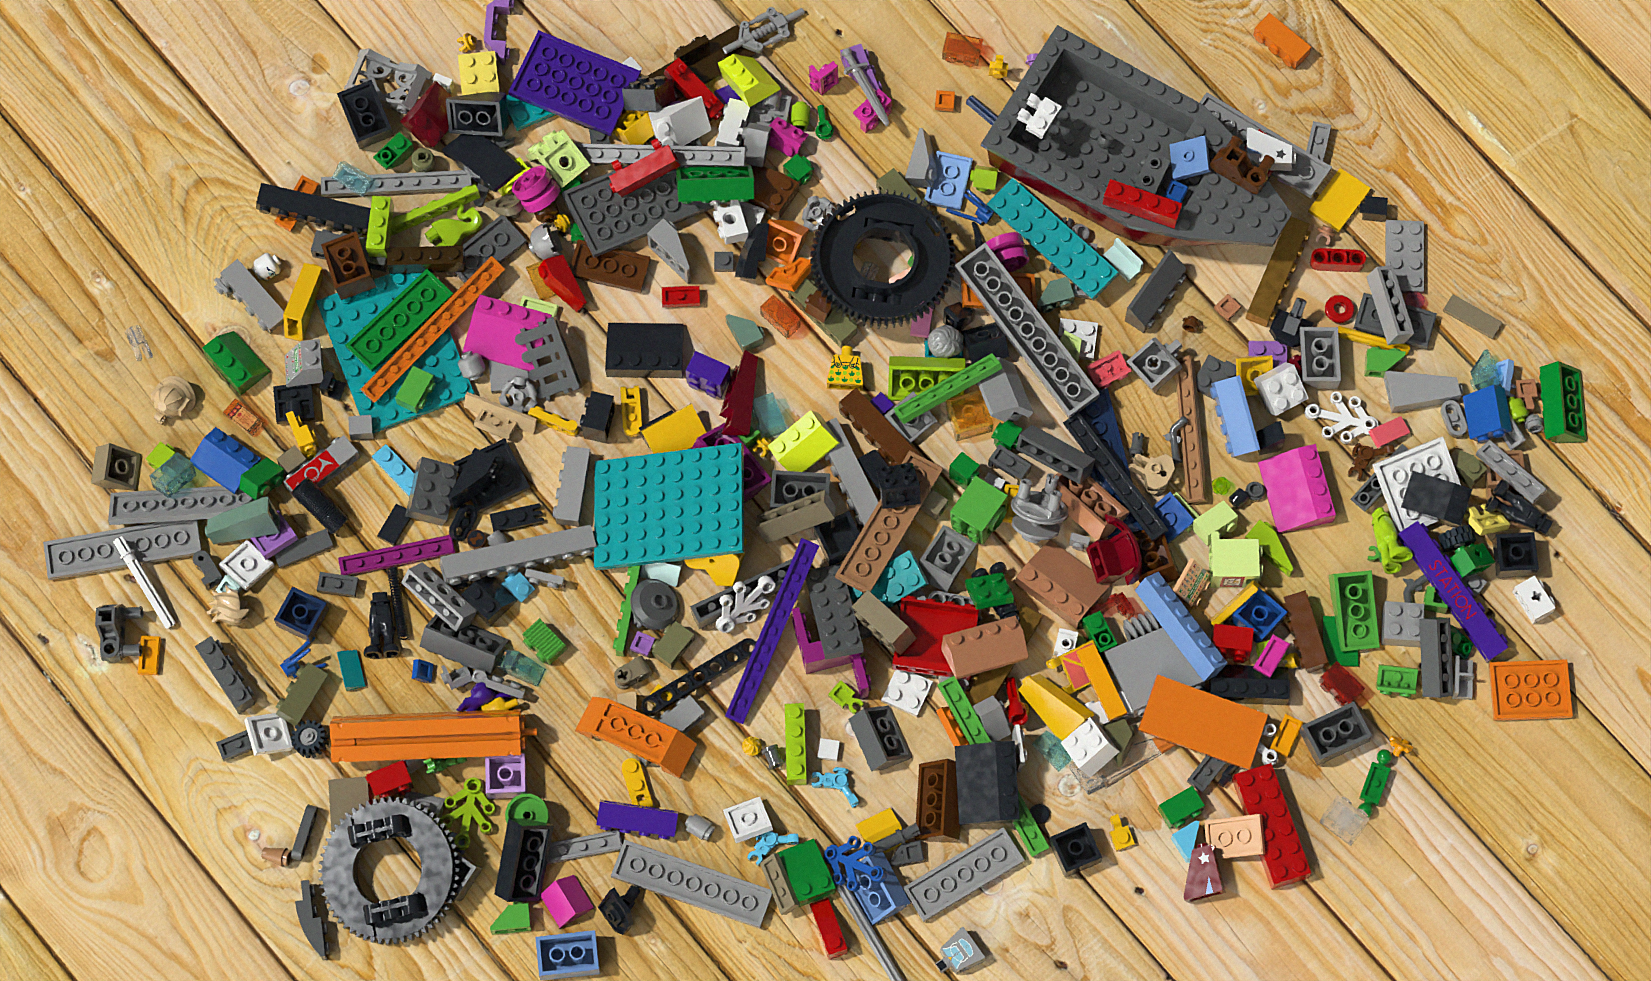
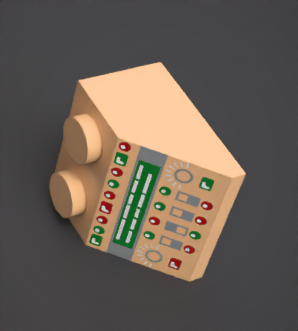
M1190 558L1173 588V592L1189 612L1193 607L1197 608L1201 601L1199 595L1202 591L1206 592L1210 585V581H1208L1210 574L1192 558Z

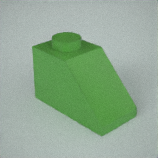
M513 902V905H508L490 926L492 935L532 931L529 904Z

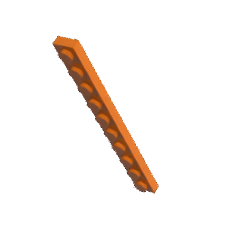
M490 256L360 390L375 403L505 270L493 256Z

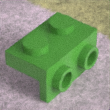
M1378 664L1376 689L1380 690L1382 694L1391 695L1392 692H1398L1400 696L1411 697V694H1416L1418 668Z

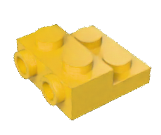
M293 411L286 413L301 453L305 458H315L318 452L316 447L319 444L313 429L309 430L307 425L303 426L300 417H295Z

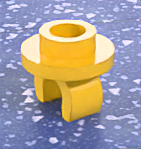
M465 33L463 37L457 39L458 43H464V46L460 47L459 51L465 53L476 49L477 41L473 35Z
M766 437L757 438L758 444L753 447V451L756 452L761 447L763 453L760 457H766L768 452L771 451L768 445L772 441Z

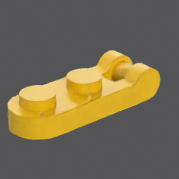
M639 385L634 386V388L620 387L623 430L627 436L636 437L641 433L639 427L642 426ZM634 395V399H627V396Z
M535 406V408H530L527 414L536 418L537 423L566 435L575 437L579 433L578 424L575 420H563L560 415L546 413L541 407Z
M634 758L626 759L621 767L631 803L653 807L641 764ZM644 796L645 800L637 801V797Z

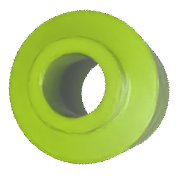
M799 101L792 105L791 124L802 131L806 130L810 121V106L806 102Z

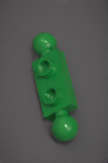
M1380 750L1377 753L1378 763H1371L1359 797L1364 803H1361L1357 809L1359 816L1362 818H1369L1373 814V807L1371 805L1378 806L1391 770V768L1386 767L1392 761V754L1389 750Z

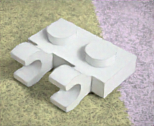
M1031 93L1027 105L1037 109V111L1032 116L1027 110L1022 108L1018 113L1017 119L1027 124V131L1042 139L1062 106L1046 97L1041 101L1039 97Z

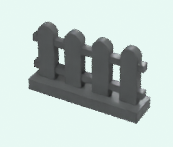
M556 316L546 319V324L543 321L538 322V327L528 331L525 328L520 329L521 333L515 337V342L518 345L526 344L528 350L522 354V360L525 363H533L534 369L529 371V379L532 381L539 379L541 387L536 389L538 394L536 397L540 399L546 398V401L552 399L550 395L561 391H564V394L569 393V388H572L573 391L583 388ZM550 334H552L554 340L553 342L550 341ZM543 337L546 344L533 349L531 341ZM556 352L559 353L561 359H557ZM548 355L551 356V363L539 366L538 359ZM562 370H565L567 377L564 378ZM557 373L559 380L546 384L544 377Z

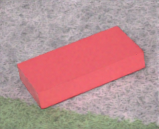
M1402 416L1368 431L1377 448L1410 433Z

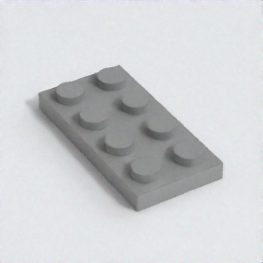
M1386 220L1385 266L1393 265L1401 293L1423 294L1424 221Z

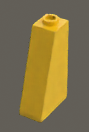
M308 263L303 264L283 314L285 338L297 341L304 340L323 280L321 266Z
M1040 673L1034 676L1028 675L1022 680L1023 685L1018 689L1060 742L1067 738L1089 717L1093 718L1095 716L1092 711Z

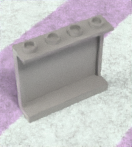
M1163 627L1104 651V660L1107 666L1110 665L1132 709L1133 718L1143 716L1157 674L1199 690L1205 688V681L1200 678Z

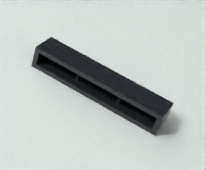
M261 183L256 201V209L263 214L274 213L281 218H296L297 221L302 223L309 221L319 227H325L326 225L333 227L337 231L348 230L351 233L357 231L359 236L362 234L367 235L371 210L368 207Z

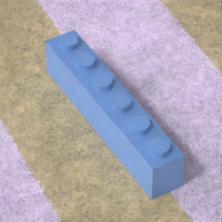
M1156 572L1145 577L1135 589V592L1200 678L1206 681L1217 676L1226 666L1227 661L1160 573Z

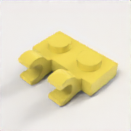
M1482 504V505H1481V507L1483 508V510H1484L1486 504ZM1474 506L1467 507L1470 514H1465L1463 517L1479 535L1505 531L1511 525L1500 512L1489 513L1485 510L1478 512Z

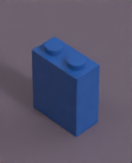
M1491 385L1463 396L1469 438L1471 440L1478 441L1480 444L1487 443L1491 438H1500L1505 436V433L1512 431L1504 387Z

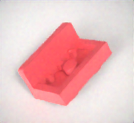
M1116 350L1085 366L1093 385L1096 388L1101 387V389L1111 386V382L1116 379L1118 381L1128 377V373L1132 371L1130 367H1127L1120 350Z

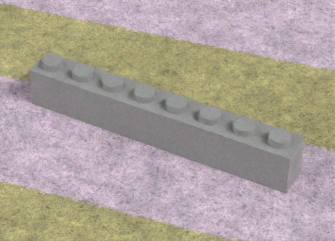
M591 525L442 556L440 557L439 564L444 583L457 585L463 580L475 581L486 575L494 577L499 575L500 572H515L518 568L525 567L531 569L536 567L537 564H553L556 562L555 560L563 559V561L573 559L574 556H590L594 552L596 542Z

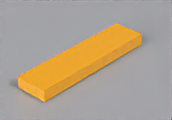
M1095 644L1076 651L1109 722L1126 715V708Z

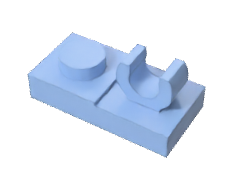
M1510 359L1496 363L1494 385L1505 388L1507 399L1515 396L1510 393V390L1516 387L1514 384H1511L1514 373V361Z

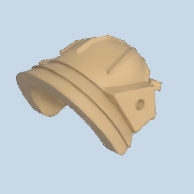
M169 376L163 379L151 393V400L154 401L155 405L154 408L158 411L153 418L162 425L166 417L183 416L185 413L192 411L195 406V393L190 384L177 376Z

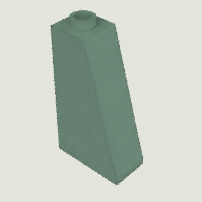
M263 497L208 519L205 534L213 544L280 533V516L270 499Z

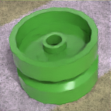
M521 794L514 797L508 803L505 811V820L508 823V818H524L525 814L528 815L530 813V820L549 824L550 813L545 802L538 796Z

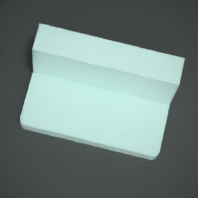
M1116 238L1114 245L1103 254V258L1128 283L1142 272L1143 261L1119 238Z
M684 560L642 565L640 577L658 579L676 587L680 571L684 566Z

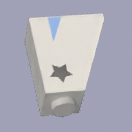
M1247 128V152L1257 166H1259L1265 155H1269L1275 159V163L1270 170L1291 171L1292 164L1296 163V153H1292V145L1253 128Z

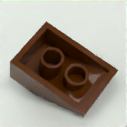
M751 165L754 177V199H750L747 202L766 209L768 215L779 220L798 194L799 183L781 172L764 166Z
M357 231L321 244L335 290L341 300L376 288L375 280Z
M1144 530L1133 533L1142 556V573L1138 579L1141 583L1145 577L1159 572L1167 583L1178 580L1180 574L1166 535L1164 534L1152 542Z

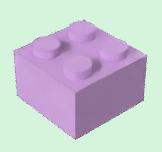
M525 753L521 755L485 757L486 795L488 799L514 798L521 794H527Z

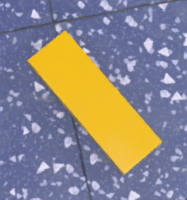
M1255 580L1249 583L1212 617L1211 623L1215 625L1224 622L1258 591L1259 584Z

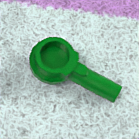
M819 105L817 106L819 122L815 133L819 139L828 140L833 136L834 128L826 119L825 106Z

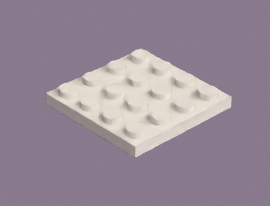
M1438 437L1372 464L1398 533L1417 520L1425 526L1438 521L1401 508L1412 471L1461 485L1443 437Z

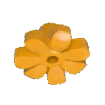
M1391 736L1389 739L1391 741L1390 745L1395 747L1392 754L1397 757L1400 756L1402 751L1410 753L1413 749V746L1409 745L1410 742L1406 739L1402 741L1401 738Z

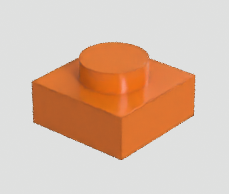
M936 90L935 110L953 111L955 91Z

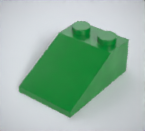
M814 839L777 852L800 904L798 907L836 893L829 870Z

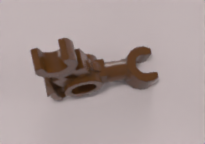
M1357 443L1352 451L1353 457L1357 453V458L1352 463L1355 466L1349 469L1348 477L1353 472H1357L1359 474L1357 481H1360L1363 475L1362 470L1365 471L1369 462L1375 459L1376 456H1391L1395 452L1394 445L1373 449V447L1362 446L1360 443Z

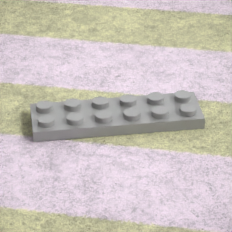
M1003 827L903 887V890L922 921L925 922L1022 864L1024 859Z

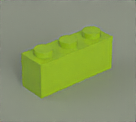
M372 196L366 250L369 257L387 258V248L390 245L394 204L391 197Z

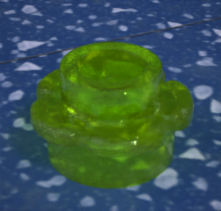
M1218 477L1212 481V490L1216 494L1225 495L1228 493V489H1230V482L1225 477Z

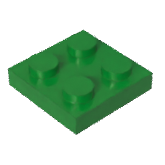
M1003 573L965 579V587L976 610L1014 603V596Z

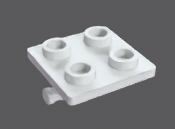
M1019 724L1015 725L1012 732V741H1015L1017 772H1021L1023 766H1025V760H1027V751L1023 749L1022 743L1025 740L1024 731L1020 730Z

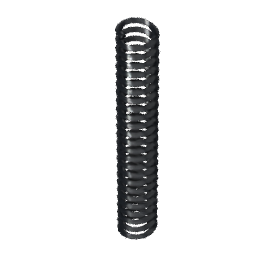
M391 567L387 570L394 607V618L397 624V635L399 636L398 639L407 640L410 637H408L409 634L406 631L408 628H406L407 622H405L404 602L401 599L400 579L397 576L399 574L397 573L398 568Z

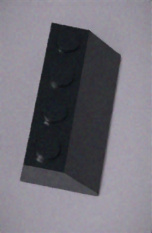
M1226 665L1217 676L1209 679V693L1238 704L1287 705L1290 695L1288 668L1277 667L1271 678L1253 669L1254 666Z
M508 818L494 895L507 902L540 901L554 825L525 818Z

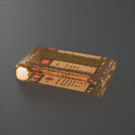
M236 398L223 412L226 417L252 437L265 423L262 418Z

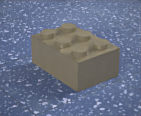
M869 590L852 606L855 611L854 616L865 628H868L879 641L881 640L892 653L896 651L901 655L917 639L910 628Z

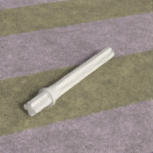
M123 536L115 539L113 543L121 554L120 558L126 562L165 628L168 629L174 626L175 620L135 557L134 549L131 550Z

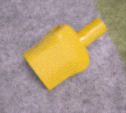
M498 697L481 706L482 711L509 710L518 706L519 703L517 698L505 702L502 697Z

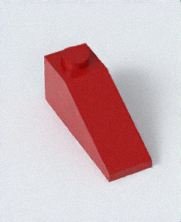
M564 255L544 259L537 269L545 285L573 310L580 312L587 302Z
M826 898L809 904L828 960L847 954V946L829 899Z

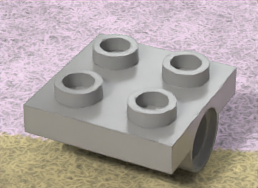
M777 91L751 107L748 124L751 122L769 126L776 117L787 122L792 96L782 95L780 91Z

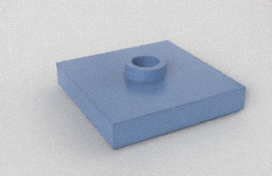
M1205 135L1169 145L1172 174L1175 181L1211 172L1208 141Z

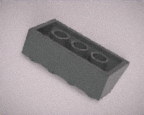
M1171 250L1167 251L1127 307L1125 322L1142 333L1147 328H1152L1156 321L1154 319L1157 314L1161 315L1166 307L1165 302L1174 297L1176 293L1175 288L1178 284L1181 286L1187 278L1185 275L1186 267Z
M435 614L424 628L419 647L426 649L428 652L439 654L445 659L461 663L465 667L485 670L487 675H491L497 668L509 639L472 624L456 632Z

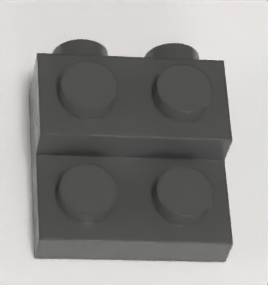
M1208 355L1196 376L1197 391L1213 399L1210 393L1211 383L1235 377L1236 365L1227 360L1223 362Z

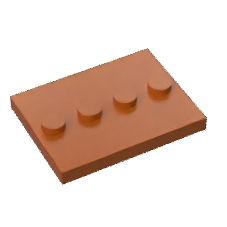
M1567 659L1489 662L1494 721L1572 718Z

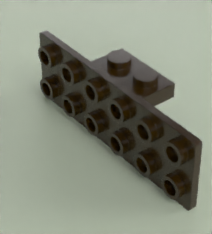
M735 25L710 40L706 35L698 36L688 45L678 47L674 52V61L679 57L706 84L722 75L718 62L732 54L753 57L756 55V52L741 46L725 54L723 47L738 40L740 27ZM674 61L649 74V78L665 76V69ZM674 86L676 101L684 95Z

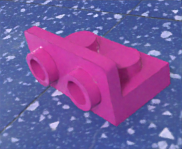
M834 61L823 65L819 72L813 65L809 66V85L815 92L818 91L823 95L839 83L838 66Z

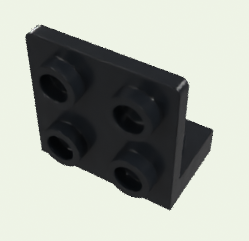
M913 463L875 468L881 490L882 509L921 504L920 484Z

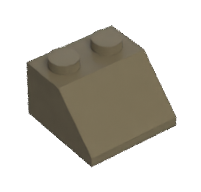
M111 443L96 447L91 484L106 489L136 490L141 454Z

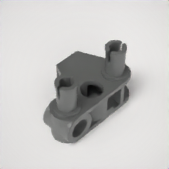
M123 604L102 605L96 608L95 626L100 636V656L102 661L117 663L123 660L125 656L142 655V645L140 643L125 645L126 619H142L144 615L142 606L125 607Z

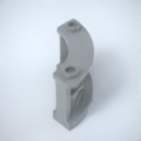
M370 48L362 49L357 55V62L347 84L344 86V90L357 86L355 82L358 75L367 77L368 79H361L359 82L364 83L372 80L382 107L407 114L415 105L425 80H429L432 73L419 64L400 62L399 65L390 63V58ZM366 61V71H363L361 68ZM378 69H382L384 72L379 74ZM391 73L395 74L396 83L400 88L391 93L382 94L375 79L383 80L389 77ZM401 77H406V78L403 80L404 83H402V82L400 81V78H401Z

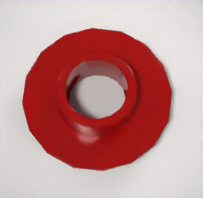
M1335 295L1326 301L1325 313L1331 321L1344 323L1353 317L1354 305L1348 297ZM1340 305L1345 309V312L1337 313L1334 307Z

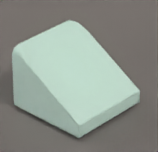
M225 575L216 591L218 593L226 592L225 585L228 588L237 590L238 593L243 588L229 575Z

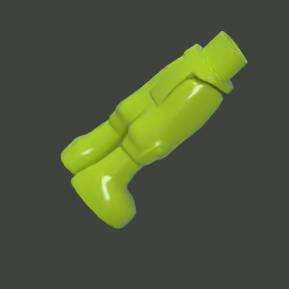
M1379 507L1372 513L1373 531L1378 550L1381 553L1383 570L1387 574H1394L1401 570L1400 562L1409 561L1413 554L1408 547L1399 546L1398 534L1389 514L1384 511L1383 507Z

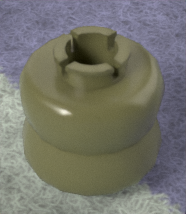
M419 148L414 151L411 157L413 169L416 172H432L435 168V158L431 150Z

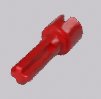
M1007 677L1005 684L1009 699V705L1007 706L1009 723L1012 722L1014 726L1017 724L1021 726L1028 721L1026 705L1020 700L1016 679L1014 677Z

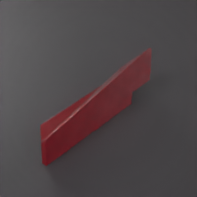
M746 350L742 353L739 366L736 365L732 372L719 416L726 419L721 433L723 435H748L750 433L758 357Z

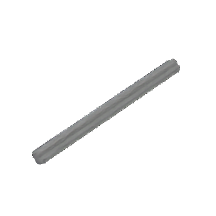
M846 882L843 885L834 884L891 981H904L852 892L848 890Z

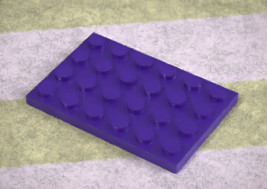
M538 30L508 95L612 136L625 108L622 88L629 85V82L638 80L641 71Z

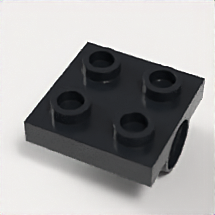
M312 384L287 387L286 385L273 386L277 425L289 423L286 413L293 411L295 417H300L301 422L315 420Z

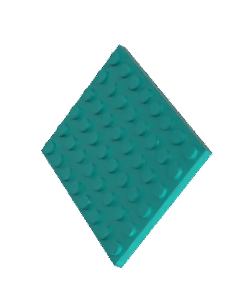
M422 273L387 274L374 279L376 288L341 300L338 293L316 300L359 415H371L373 434L463 401L467 392L474 394L469 378H464L459 369L458 361L461 358L449 328L433 342L375 403L360 390L408 340L373 372L362 364L345 345ZM413 366L432 374L436 383L433 392L428 393L426 397L427 402L424 408L419 409L417 414L397 405L395 400L397 393Z
M742 443L595 461L594 538L596 547L594 548V568L596 570L744 553V445Z

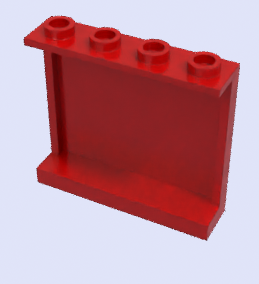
M914 596L902 598L899 619L910 628L917 639L901 655L896 651L894 652L892 670L943 677L954 676L941 650L943 636L976 627L979 609L976 610L973 604H964L963 606L956 605L952 601L940 603L935 599L918 600ZM970 676L960 679L970 680Z

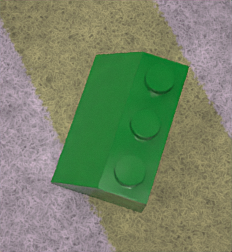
M235 331L218 335L202 347L205 356L240 395L244 394L270 373V370Z

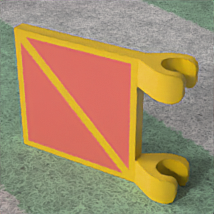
M1093 640L1046 661L1047 667L1051 669L1062 665L1070 685L1060 689L1068 695L1091 684L1076 651L1094 644Z

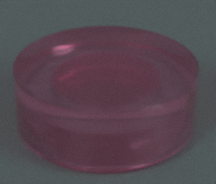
M1411 292L1405 299L1406 305L1422 309L1425 302L1423 295L1419 292Z

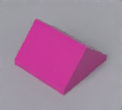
M574 875L555 880L540 896L560 929L594 909Z

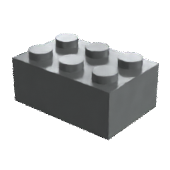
M421 457L416 465L405 516L442 526L448 518L450 509L448 496L455 485L459 466Z
M773 470L770 510L823 490L829 495L830 474Z
M1355 702L1302 725L1299 731L1317 766L1370 742L1372 737Z

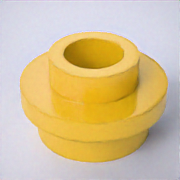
M565 214L556 215L554 220L557 230L566 232L571 226L568 217Z

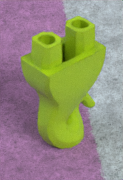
M461 204L457 211L459 220L450 218L439 219L431 224L432 228L425 233V237L429 243L439 239L441 243L437 246H461L465 237L481 229L484 223L483 219L474 207L463 213L464 206Z

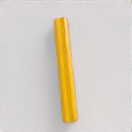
M1338 326V337L1373 347H1380L1384 350L1400 349L1401 351H1406L1405 355L1409 353V344L1388 345L1386 338Z

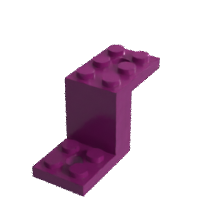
M799 607L791 609L792 623L806 674L851 663L860 698H868L869 691H871V680L869 674L865 675L867 666L864 656H860L862 653L825 660L821 641L811 643L810 633L805 631L807 629L805 614L800 613Z

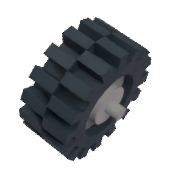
M1470 525L1453 527L1452 530H1447L1438 537L1444 552L1454 551L1463 545L1466 547L1476 541L1475 534Z
M306 720V724L303 721L300 722L302 726L296 725L295 728L297 730H292V746L301 756L304 757L305 755L306 758H310V755L315 758L316 753L321 755V749L325 751L327 749L325 744H329L327 740L329 736L326 730L315 720L312 722Z

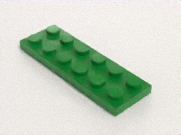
M426 269L357 333L345 347L373 372L424 325L453 293Z

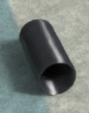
M309 477L301 481L291 492V495L311 515L315 516L316 520L330 534L339 530L348 520L347 515Z

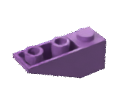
M862 44L849 47L857 64L868 63L867 68L862 70L874 92L877 89L883 91L880 81L875 79L876 71L874 66L869 64L868 60L870 57L867 49H863ZM840 50V59L844 69L850 67L846 58L842 56L843 50ZM853 73L847 74L858 83Z

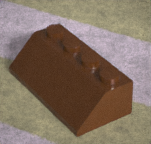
M947 758L919 764L916 824L921 834L915 836L916 841L946 843L960 840L956 761Z

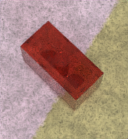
M1338 661L1319 679L1320 687L1326 693L1330 692L1334 696L1335 702L1341 707L1354 702L1365 690Z

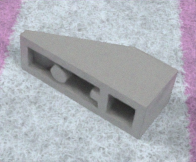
M919 128L905 179L914 187H933L934 180L937 178V166L932 141L929 134L923 128Z

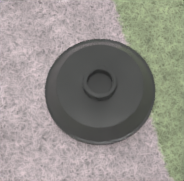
M647 579L637 584L631 593V610L635 618L645 627L653 630H662L676 621L680 610L679 600L675 591L667 583L658 579Z

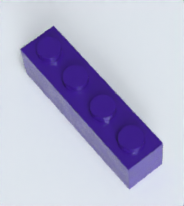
M600 799L596 825L600 826V829L603 830L618 828L620 829L619 832L631 833L632 830L638 831L639 835L651 836L652 833L658 834L659 838L670 839V836L675 837L678 811Z

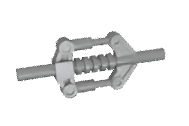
M769 7L766 12L756 16L755 19L749 22L742 21L738 40L723 47V51L727 54L742 46L753 52L761 53L763 48L770 44L773 45L781 40H788L790 32L787 23L804 15L805 12L800 8L783 16L775 8ZM766 19L771 21L761 26L760 29L757 28L751 31V33L749 32V26ZM777 31L779 33L763 44L756 41L771 32Z

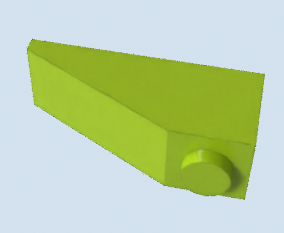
M1259 520L1245 536V539H1259V546H1262V557L1290 577L1293 567L1276 532L1268 522Z

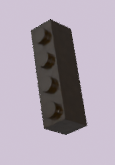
M463 245L387 248V267L389 274L423 273L426 269L431 273L465 272V252Z

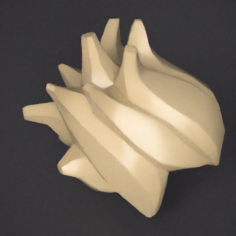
M225 585L226 592L218 593L213 590L214 596L212 598L214 601L209 604L214 606L207 611V615L216 614L212 619V623L221 620L230 625L238 626L248 619L246 614L249 610L244 609L248 601L239 600L237 590L228 588L227 585Z

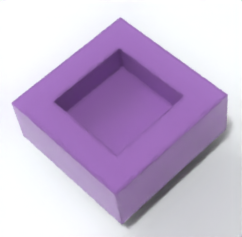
M637 631L630 650L648 657L656 639Z

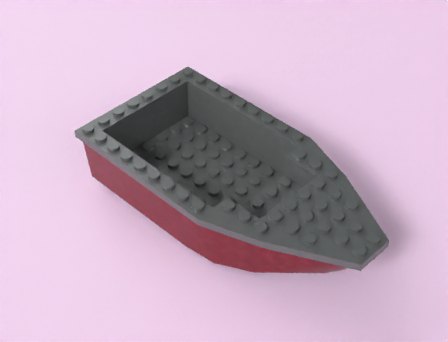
M1059 25L1055 27L981 142V147L988 151L989 164L998 168V170L1101 227L1137 243L1171 247L1218 244L1273 247L1292 215L1268 180L1258 194H1253L1218 174L1212 168L1211 172L1177 180V182L1189 187L1182 201V209L1175 229L1103 205V197L1109 180L1112 179L1134 187V177L1137 173L1140 174L1143 168L1141 167L1142 160L1145 156L1148 157L1150 152L1171 160L1170 144L1205 135L1208 141L1211 163L1219 149L1227 146L1233 135L1203 104ZM1031 93L1039 97L1041 101L1046 97L1062 106L1042 139L1027 131V124L1017 119L1018 113L1022 108L1027 110L1032 116L1037 111V109L1027 105ZM1100 133H1106L1113 137V142L1109 148L1102 149L1098 146L1097 139ZM1241 144L1239 148L1248 154V157L1252 165L1258 167L1255 161L1250 156V154ZM1172 166L1159 191V196L1163 197L1171 179H1173Z

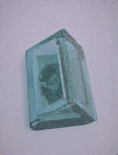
M346 161L339 162L332 176V179L361 197L366 194L375 179Z

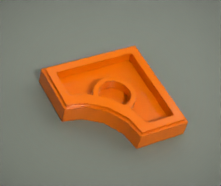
M799 257L788 266L775 267L765 281L767 285L795 292L811 272L813 264H810V259Z

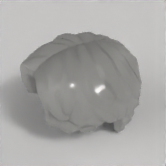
M950 325L937 327L929 334L928 347L936 357H953L961 353L964 348L962 345L963 335Z

